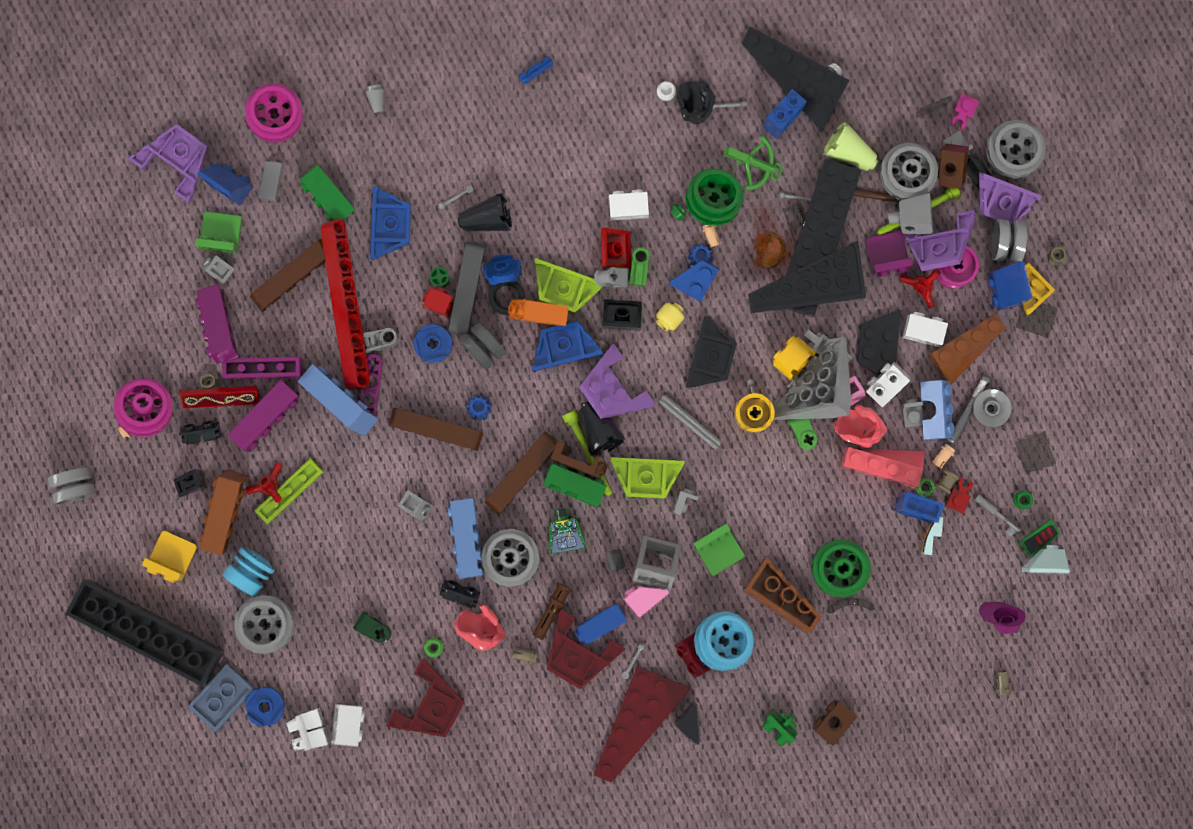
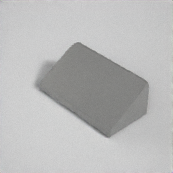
M265 161L258 199L277 202L284 169L283 163Z

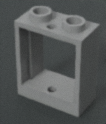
M643 536L633 581L671 591L681 545ZM645 552L673 559L671 569L666 570L642 564Z

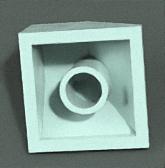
M1046 545V549L1039 550L1022 567V572L1069 573L1065 550L1058 549L1057 545Z

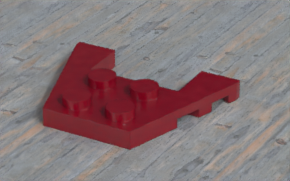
M560 610L547 670L581 689L616 657L623 653L626 648L610 639L602 655L598 656L566 636L576 618Z
M422 658L414 675L431 683L428 692L413 719L394 710L386 726L447 737L465 702L436 670Z

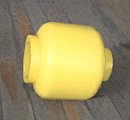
M665 303L656 313V323L665 331L675 330L684 320L683 308L677 303Z

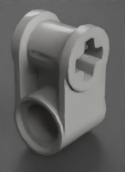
M612 267L608 270L598 269L594 274V279L598 286L616 289V287L628 289L627 268Z
M391 328L363 333L366 353L395 346L399 342L398 333ZM388 333L394 334V339L391 342H386L385 340Z

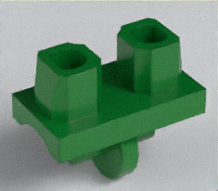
M772 709L762 725L768 733L774 728L780 732L775 737V740L781 746L788 742L793 743L798 734L794 730L797 725L793 722V719L796 717L793 713L787 716L782 712L779 715Z

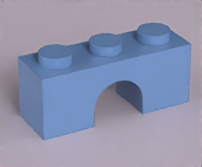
M950 381L920 382L921 401L933 402L936 406L935 416L930 420H923L924 440L953 438L954 424L952 423L953 405L951 404L952 386Z

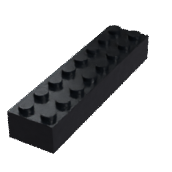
M824 159L786 275L836 251L861 170ZM818 305L787 310L813 318Z
M83 579L65 615L201 687L208 684L225 650L90 579Z

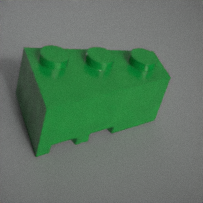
M314 164L299 177L302 182L299 184L306 193L311 192L314 196L312 201L318 208L323 207L327 211L324 215L329 221L335 219L344 220L355 210L317 164Z
M560 463L558 465L551 464L543 486L599 508L607 487L603 485L605 481L595 477L593 480L586 478L587 474L578 470L575 473L568 470V466Z

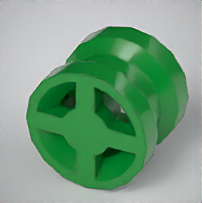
M440 267L431 271L430 280L435 287L444 288L449 284L450 276L444 268Z

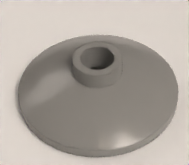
M988 389L981 392L975 398L973 413L980 424L986 427H998L1009 419L1011 403L1003 392L996 389ZM989 405L993 406V412L988 411L987 407Z

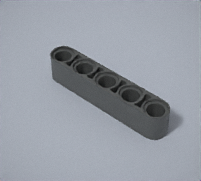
M472 242L466 243L449 333L458 335L469 334L468 328L473 315L472 308L475 305L476 288L479 285L480 270H482L483 254L486 250V245Z

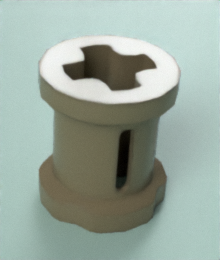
M944 470L943 477L939 483H936L935 487L950 495V490L955 481L959 480V477L948 470Z

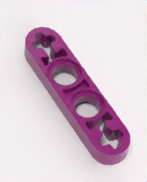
M371 354L367 356L368 370L372 371V365L369 364V361H372L373 358H376L379 365H375L374 369L375 372L378 371V375L369 373V377H375L377 384L374 387L367 386L361 388L360 401L364 403L366 396H373L374 404L367 406V409H374L372 414L376 416L383 361L380 356Z

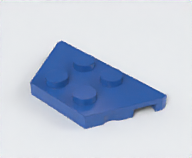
M373 186L371 260H375L410 244L411 205L376 186Z
M579 321L566 323V326L543 329L540 333V342L536 349V358L534 365H532V371H539L604 355V352Z

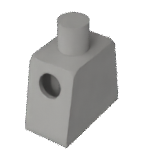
M930 193L901 200L899 202L900 212L888 213L889 224L900 223L902 233L933 234Z

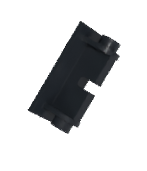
M977 153L968 157L967 174L980 191L979 174L992 175Z
M206 421L202 425L197 426L195 424L184 425L179 432L182 443L187 445L200 443L201 435H203L204 442L218 440L221 437L220 430H217L219 422Z
M444 580L439 593L443 599L455 602L456 598L460 597L459 604L469 608H476L481 594L474 587H464L453 580Z

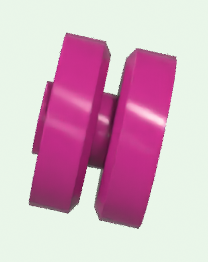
M966 246L961 263L957 264V269L954 268L955 265L936 268L941 272L936 280L946 288L957 289L965 286L975 278L979 270L977 254L972 248Z

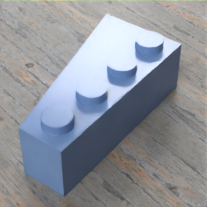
M312 364L298 382L344 425L365 436L377 422L378 418L367 409L368 407L362 401L356 400L354 398L355 395L350 390L342 388V383L335 377L331 378L328 375L330 372L321 365L317 367Z
M474 498L450 501L451 506H447L448 516L452 517L453 525H450L451 536H454L455 539L453 552L454 556H457V563H455L456 573L459 575V579L485 575L482 565V551Z

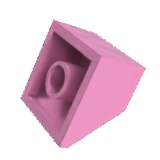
M632 586L625 592L626 597L624 600L640 618L668 595L669 592L661 588L641 586L635 588Z

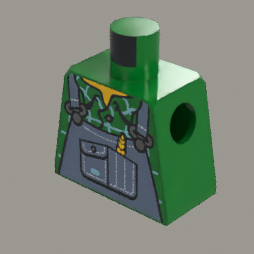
M566 508L555 510L557 522L549 523L550 554L586 548L577 519H568Z

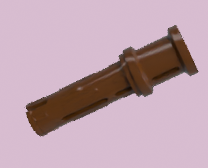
M559 582L556 584L557 588L553 596L549 597L550 603L532 634L541 640L544 639L558 610L564 607V601L568 594L572 592V589Z

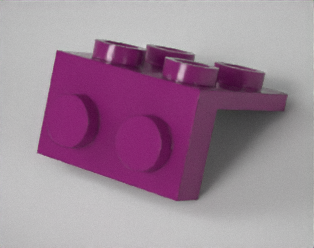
M902 232L866 239L865 243L872 276L884 277L890 275V272L897 271V274L905 273L913 266L912 258L908 259Z

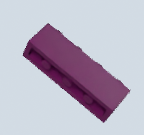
M216 284L197 290L198 298L195 299L198 310L201 311L199 320L205 328L202 334L205 342H208V347H206L208 357L213 358L216 364L237 358V348L222 289Z
M300 357L234 358L222 362V378L226 380L301 378L303 375V359Z
M280 380L233 428L228 436L243 451H253L259 445L257 441L262 436L265 438L270 434L273 424L275 422L280 423L286 417L284 413L289 408L292 410L298 405L300 396L286 382Z

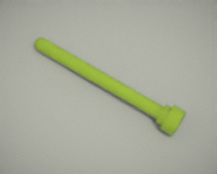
M947 187L944 194L931 200L932 208L947 200H957L961 197L960 190ZM888 223L879 228L877 234L879 236L884 235L899 227L900 223Z
M574 410L562 416L565 423H568L569 426L571 425L590 465L593 466L596 458L589 453L586 438L578 424L579 420L577 417L579 415ZM601 476L600 480L605 481L603 485L607 486L604 493L609 496L612 494V490L605 476Z

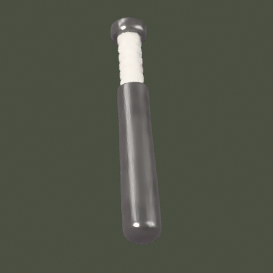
M984 375L980 376L977 388L972 396L969 397L954 422L953 438L945 439L947 443L951 445L956 444L973 412L975 398L991 382L990 378Z

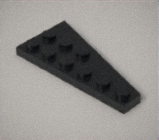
M749 27L741 44L787 94L793 89L807 101L802 111L822 131L850 80L755 28Z
M857 240L749 293L750 314L866 298L859 242Z

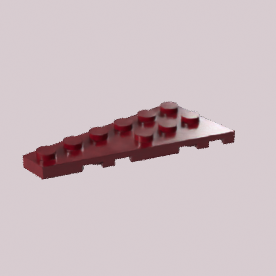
M637 666L594 776L612 783L691 688Z

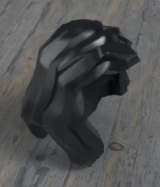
M705 80L698 82L688 81L680 84L676 100L681 109L683 119L696 125L705 122L713 112L712 108L716 96ZM696 109H698V110L700 111V113L693 112V111L696 110Z

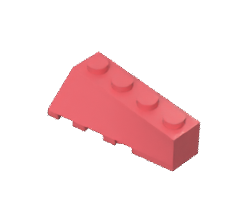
M848 447L845 449L841 467L917 488L924 467L925 451L857 449Z

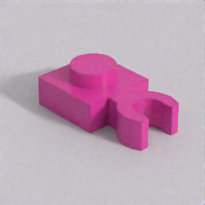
M961 94L953 111L958 116L952 119L951 125L953 126L959 120L962 122L960 129L963 130L966 126L965 118H972L979 101Z

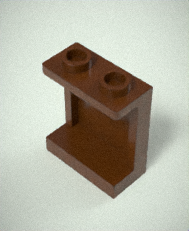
M557 441L551 456L552 460L598 479L605 475L608 466L606 465L607 461L597 456L593 466L570 458L569 454L572 447Z

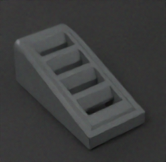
M620 549L606 552L610 571H616L625 567Z

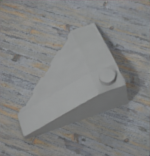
M844 336L827 340L823 345L825 350L818 357L814 355L805 365L807 368L805 373L800 378L796 375L787 386L789 391L784 397L778 396L775 399L773 405L775 415L773 420L822 419L850 415L851 390L847 344Z

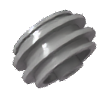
M1016 119L1004 122L992 132L987 140L985 152L987 161L995 172L1006 178L1017 179L1026 177L1039 167L1044 159L1046 147L1044 138L1037 127L1027 121ZM1011 134H1017L1018 138L1013 139ZM1000 140L1006 142L1005 146L1000 145ZM1024 140L1029 143V146L1024 145ZM1011 148L1016 149L1017 153L1015 155L1010 152ZM1029 154L1030 160H1026L1024 155ZM1012 162H1018V165L1012 164Z
M903 143L895 146L885 155L880 165L879 178L882 187L890 196L900 201L927 194L933 188L938 177V166L935 157L927 148L916 143ZM899 157H905L906 161L900 162ZM906 167H908L909 169L913 168L914 174L912 172H907ZM892 168H897L898 174H893ZM921 169L925 170V175L920 174ZM900 180L904 181L905 186L900 185L898 182ZM913 181H918L919 187H914Z
M515 529L500 530L492 535L485 543L481 555L483 569L488 577L497 584L507 587L519 586L530 580L537 571L540 561L539 550L533 538L525 532ZM505 540L511 541L510 547L504 546ZM520 544H523L525 546V550L523 552H520L518 550V546ZM494 550L500 551L499 557L493 555ZM508 552L515 554L513 558L515 561L511 564L506 562V554ZM524 558L528 560L526 566L521 565V560ZM497 564L503 565L502 571L496 569ZM512 568H515L517 570V574L515 576H512L510 574V570Z
M262 595L253 597L242 604L236 614L234 627L236 637L245 648L254 653L267 654L278 651L289 642L294 632L295 621L293 612L286 602L275 596ZM256 608H259L261 610V614L259 616L255 615L254 610ZM270 608L276 611L274 615L269 614ZM264 619L270 622L269 629H266V626H262ZM278 620H281V627H277ZM249 621L254 623L253 628H248ZM257 633L262 636L260 641L255 639ZM271 633H274L276 635L275 640H271L269 638V635Z

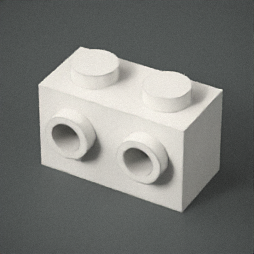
M638 189L632 190V193L614 191L612 192L613 194L609 195L611 221L649 217L647 192Z
M914 312L907 316L902 338L941 347L948 323L943 322L944 319L939 317H932L930 319L926 318L923 313Z
M895 362L887 363L880 370L881 374L877 378L875 376L872 377L866 384L868 386L866 392L882 408L910 381V376Z
M335 704L331 744L358 746V742H361L362 739L360 723L364 720L362 707Z

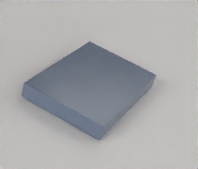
M226 663L187 707L216 733L256 688L231 665Z

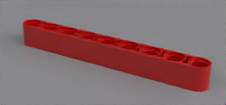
M335 219L322 224L321 237L344 384L347 389L353 391L367 387L370 383L346 225L341 219Z

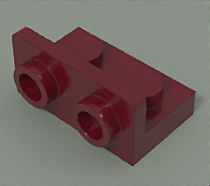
M695 631L674 646L678 656L686 663L688 672L696 678L711 668L701 661L695 650Z

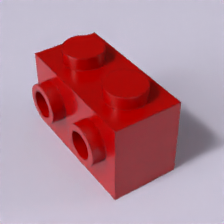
M436 287V289L430 288L429 292L426 291L424 293L422 302H424L423 306L427 311L448 319L454 299L448 295L446 290Z

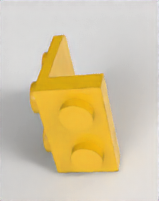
M163 531L150 558H145L142 566L147 567L146 571L157 575V573L165 575L164 579L172 583L175 580L182 581L196 552L197 545L172 533Z

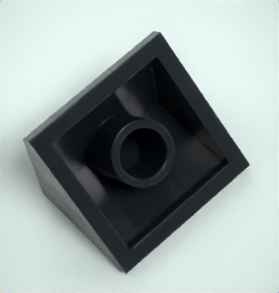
M604 299L602 329L641 330V301Z
M691 702L673 723L695 745H700L698 706L696 702Z

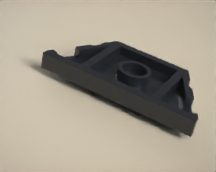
M901 310L860 325L857 363L868 368L876 375L881 374L880 370L887 363H896Z
M704 316L686 388L726 381L729 376L737 342L715 325L707 316Z

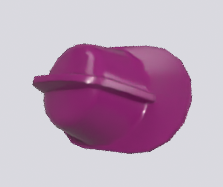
M984 602L979 608L980 616L987 622L994 624L995 629L1002 634L1018 633L1020 625H1022L1026 618L1024 611L1002 602Z

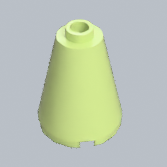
M846 122L842 123L837 128L839 132L835 135L832 134L824 148L825 153L823 154L865 171L872 170L878 162L876 159L877 154Z

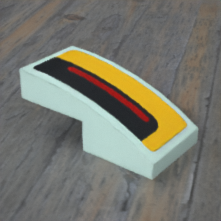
M940 517L939 523H931L923 540L921 554L932 555L934 536H942L943 517Z

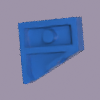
M702 259L676 278H673L669 284L701 302L720 268Z

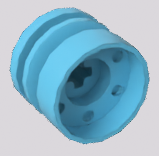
M241 547L239 553L245 558L235 555L234 558L240 565L229 564L222 575L245 593L256 597L264 587L258 578L268 580L270 577L264 571L273 574L275 568L257 552Z

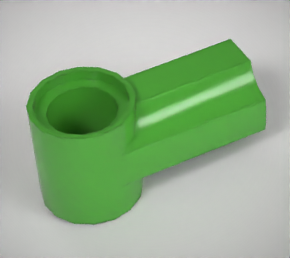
M643 247L637 248L633 252L630 285L646 286L650 254ZM643 252L646 255V260L643 262L638 261L635 257L636 253Z

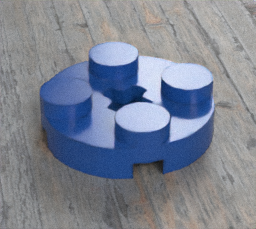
M508 254L494 256L490 258L491 262L488 264L485 262L483 265L484 276L491 285L516 282L519 280V275L522 272L520 259H513L512 255Z
M436 324L426 325L415 336L414 349L422 360L429 363H438L450 355L452 338L443 327ZM430 339L438 341L435 349H432L431 346L428 347V343L431 342Z
M262 687L254 690L246 700L247 717L258 726H269L277 723L285 711L283 696L271 687ZM268 702L270 710L263 712L260 704Z

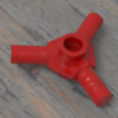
M938 269L933 270L928 276L916 277L915 279L906 275L901 276L900 282L913 286L916 292L924 297L928 309L935 306L931 293L933 281L941 274Z
M276 462L269 475L262 477L258 484L245 488L246 494L249 495L256 492L270 494L274 501L279 503L282 497L277 491V476L283 465Z

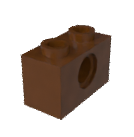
M946 144L943 149H940L938 161H941V167L938 168L937 177L939 179V186L962 189L966 182L969 146ZM948 163L954 164L956 169L950 168Z
M839 700L836 702L832 701L826 708L828 712L825 716H820L813 724L815 726L813 730L832 746L836 744L858 717ZM832 717L838 718V724L835 727L829 725V720Z

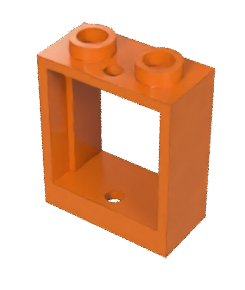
M512 300L508 307V313L510 314L509 319L566 326L569 307L529 300Z

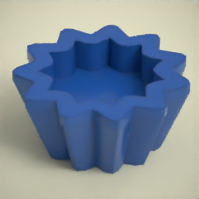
M700 243L698 246L694 244L693 249H689L690 255L687 258L691 260L690 265H695L702 259L710 262L714 260L712 256L714 251L709 250V245L704 246L703 243Z
M475 394L473 398H468L469 403L465 405L468 408L467 414H471V418H477L478 421L482 417L487 419V414L492 413L490 408L493 404L489 403L490 398H485L484 394L480 396Z

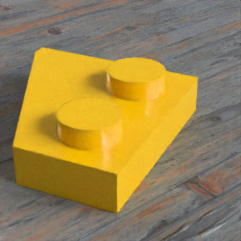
M1030 263L1025 265L1033 299L1022 304L1027 316L1055 291Z

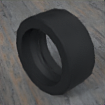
M517 281L492 285L488 296L490 305L499 314L510 315L508 308L501 307L496 301V293L501 287H513L518 293V300H525L524 290Z

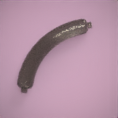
M845 598L830 605L827 613H834L838 609L850 605L861 606L868 610H874L875 607L873 603L861 598Z

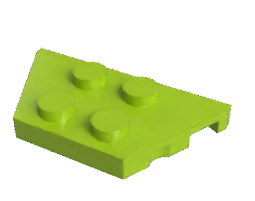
M535 258L539 301L569 307L568 311L576 313L603 288V286H598L593 278Z
M611 457V463L626 497L665 499L685 464V461Z

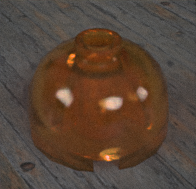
M764 229L762 230L764 233H759L755 240L753 250L757 249L756 259H752V263L754 266L770 269L776 267L785 259L787 249L785 248L783 238L779 234Z

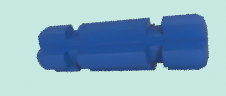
M549 56L542 59V62L539 61L527 69V72L521 73L519 79L523 84L528 83L531 78L534 79L543 73L546 68L552 67L553 61Z

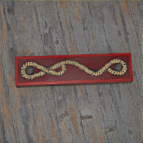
M257 386L180 390L179 394L183 409L257 405L260 402Z

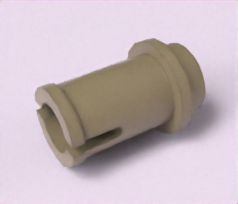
M515 647L514 651L516 653L513 654V659L527 661L531 665L532 663L536 664L538 652H535V649L531 651Z
M996 672L998 686L996 692H998V696L1010 695L1012 690L1009 689V672Z

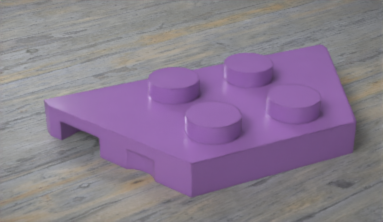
M984 173L979 174L981 215L995 220L998 218L1008 219L1011 225L1014 220H1021L1022 216L1031 210L1029 207L1036 200L1039 201L1042 198L1039 194Z

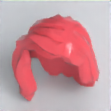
M856 405L855 410L850 409V415L837 418L834 424V431L847 442L863 448H869L881 440L887 432V428L872 408Z
M487 605L480 606L483 613H472L469 610H463L455 620L454 626L458 635L475 648L488 650L497 646L506 638V633L499 624L498 618Z

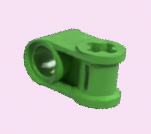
M810 419L787 420L793 429L792 433L795 435L800 447L804 450L814 448L817 444V436L812 428ZM805 436L812 438L811 445L803 442L806 439Z

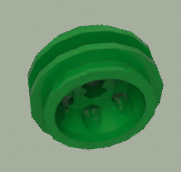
M722 169L700 171L691 179L685 193V204L689 213L697 221L708 226H721L730 223L737 217L744 201L740 182L732 174ZM698 191H702L704 195L700 196ZM728 201L730 202V205L726 206L724 202Z
M836 539L825 543L817 550L812 560L811 572L815 583L823 592L835 597H848L857 594L865 587L870 578L871 564L867 553L860 545L850 540ZM837 550L841 552V557L836 558L834 555ZM849 555H854V562L848 560ZM827 560L831 562L829 568L824 566V562ZM844 563L847 570L841 574L838 571V566ZM853 569H858L857 576L852 575ZM829 575L834 576L835 579L833 582L828 581L827 578ZM843 579L848 580L847 586L841 584Z

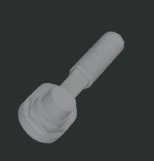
M980 494L974 499L990 513L998 515L1009 525L1006 531L1009 536L1012 537L1021 531L1016 524L998 512V508Z

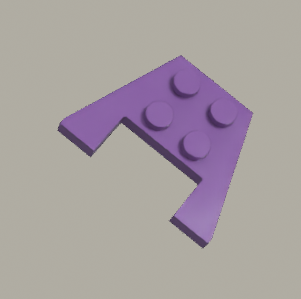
M176 124L157 137V140L144 146L141 151L135 155L133 154L128 159L144 170L155 155L160 157L185 176L174 193L190 203L199 178L197 173L202 169L209 147Z
M974 210L957 213L958 229L920 237L919 234H904L922 271L961 263L976 218Z
M612 344L579 386L600 419L622 415L627 412H636L642 409H651L656 405L647 391L631 399L618 381L610 366L624 357L615 344Z

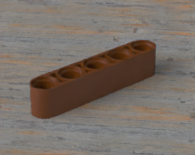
M322 238L313 243L250 295V298L261 312L266 311V307L270 304L273 305L281 299V295L285 292L288 293L296 287L297 282L307 278L312 270L318 269L325 263Z
M393 407L388 426L413 432L475 451L479 450L483 432L395 407Z
M545 431L484 503L500 515L503 509L515 498V495L526 485L527 481L537 472L542 463L549 458L557 441Z

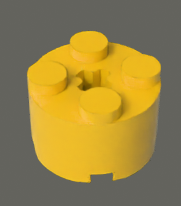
M794 335L787 341L786 348L783 351L780 349L773 357V366L790 381L793 380V376L796 377L805 368V365L809 362L807 359L816 354V351Z
M758 393L749 394L741 398L734 410V417L738 426L744 431L751 433L765 430L770 426L775 415L774 406L771 401ZM753 408L759 412V415H756L755 418L749 413Z

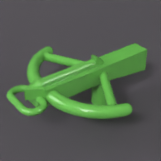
M763 135L760 136L762 142L749 154L731 147L725 148L723 153L724 156L736 160L737 164L745 163L749 184L745 185L744 188L746 190L759 188L768 180L769 176L773 181H778L782 173L783 166L778 162L774 164L773 148ZM764 144L768 150V163L752 157ZM749 166L765 172L762 179L755 184H752ZM774 172H779L777 178L773 177Z

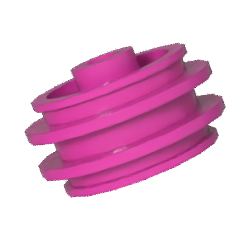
M277 83L264 84L255 89L247 99L245 106L247 124L252 133L261 140L272 143L284 142L293 137L300 129L303 120L301 101L296 93L287 86ZM270 99H277V101L275 103H271ZM288 103L289 109H284L283 104ZM260 104L265 106L264 110H258ZM278 113V118H271V114ZM285 117L290 118L287 123L284 122ZM259 119H265V124H261Z
M137 378L127 382L118 390L114 398V416L118 425L126 433L136 437H150L160 433L168 426L172 417V398L168 390L160 382L149 378ZM159 400L161 404L155 405L153 402ZM145 402L146 407L141 408L140 403ZM126 409H132V414H126ZM152 413L158 414L156 418H151ZM138 418H143L144 422H138L136 420Z

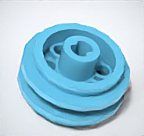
M725 611L717 612L702 620L696 629L694 643L695 650L703 663L709 668L726 671L736 669L746 663L752 654L754 639L747 621L738 614ZM723 624L728 626L727 631L723 629ZM715 629V634L711 635L712 630ZM734 634L736 635L737 641L733 638ZM732 648L736 649L734 655L731 653ZM718 653H723L724 657H720Z

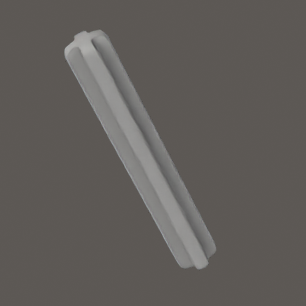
M663 395L660 398L659 403L711 447L717 449L721 445L722 441L667 395Z

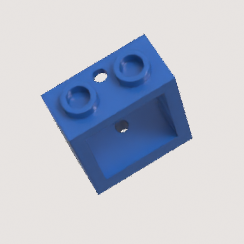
M791 89L767 116L763 128L774 138L778 139L802 112L807 101Z
M902 492L898 495L894 511L928 523H939L944 504L910 492Z
M616 603L577 626L578 631H576V635L581 643L585 641L587 645L625 623L627 619Z

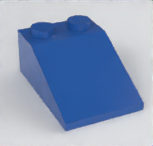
M217 163L197 173L209 186L239 206L253 188L249 184V179L243 175L239 177L233 173L235 170L227 164L222 166Z
M1024 261L989 273L987 283L988 287L993 290L994 296L991 297L993 306L997 307V311L1017 307L1033 299Z

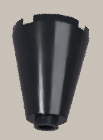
M499 193L461 212L460 217L457 218L459 227L463 228L464 231H510L512 218L510 208L507 210L504 204L507 202L505 195Z
M589 401L581 406L580 415L591 456L602 455L601 451L607 449L610 452L624 442V435L609 417L600 419Z

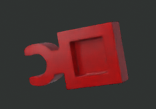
M961 477L957 482L958 490L952 488L945 506L964 514L971 497L966 492L973 487V482L970 481L968 486L964 487L962 485L964 478Z

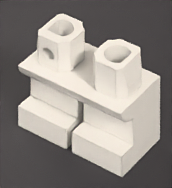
M320 708L297 715L295 719L287 722L289 732L296 730L300 732L301 737L292 740L294 750L305 749L306 751L330 744L325 726L308 731L325 724Z

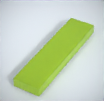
M310 458L277 489L282 497L279 503H276L270 495L254 511L268 525L324 471Z

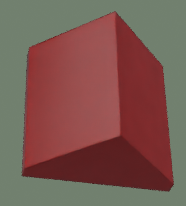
M605 227L601 228L602 269L608 270L612 267L631 269V232Z

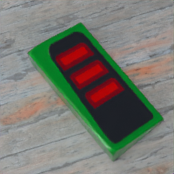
M1048 519L1018 541V543L1027 555L1031 557L1061 534L1052 519Z

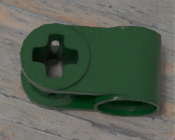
M364 611L353 627L357 632L378 643L386 642L391 638L390 628ZM384 629L385 637L379 638L378 630Z

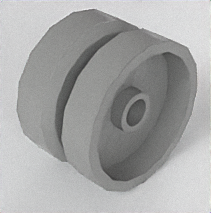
M996 219L992 231V260L1004 261L1008 257L1010 262L1022 261L1027 244L1026 222L1024 220H1014L1010 225L1008 219Z
M90 468L73 469L48 477L49 488L60 489L51 495L53 504L73 503L96 495L94 484L84 483L92 477Z

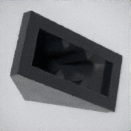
M193 469L173 479L179 498L208 488L200 469Z

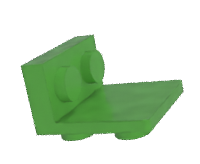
M204 212L200 239L196 238L195 246L200 250L237 254L242 217Z
M727 523L692 543L712 576L745 557L730 532L731 529Z

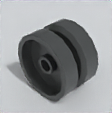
M478 321L471 328L473 334L477 337L476 340L468 333H465L458 340L487 371L494 365L488 353L490 352L496 359H500L506 354V351L499 344L500 342Z

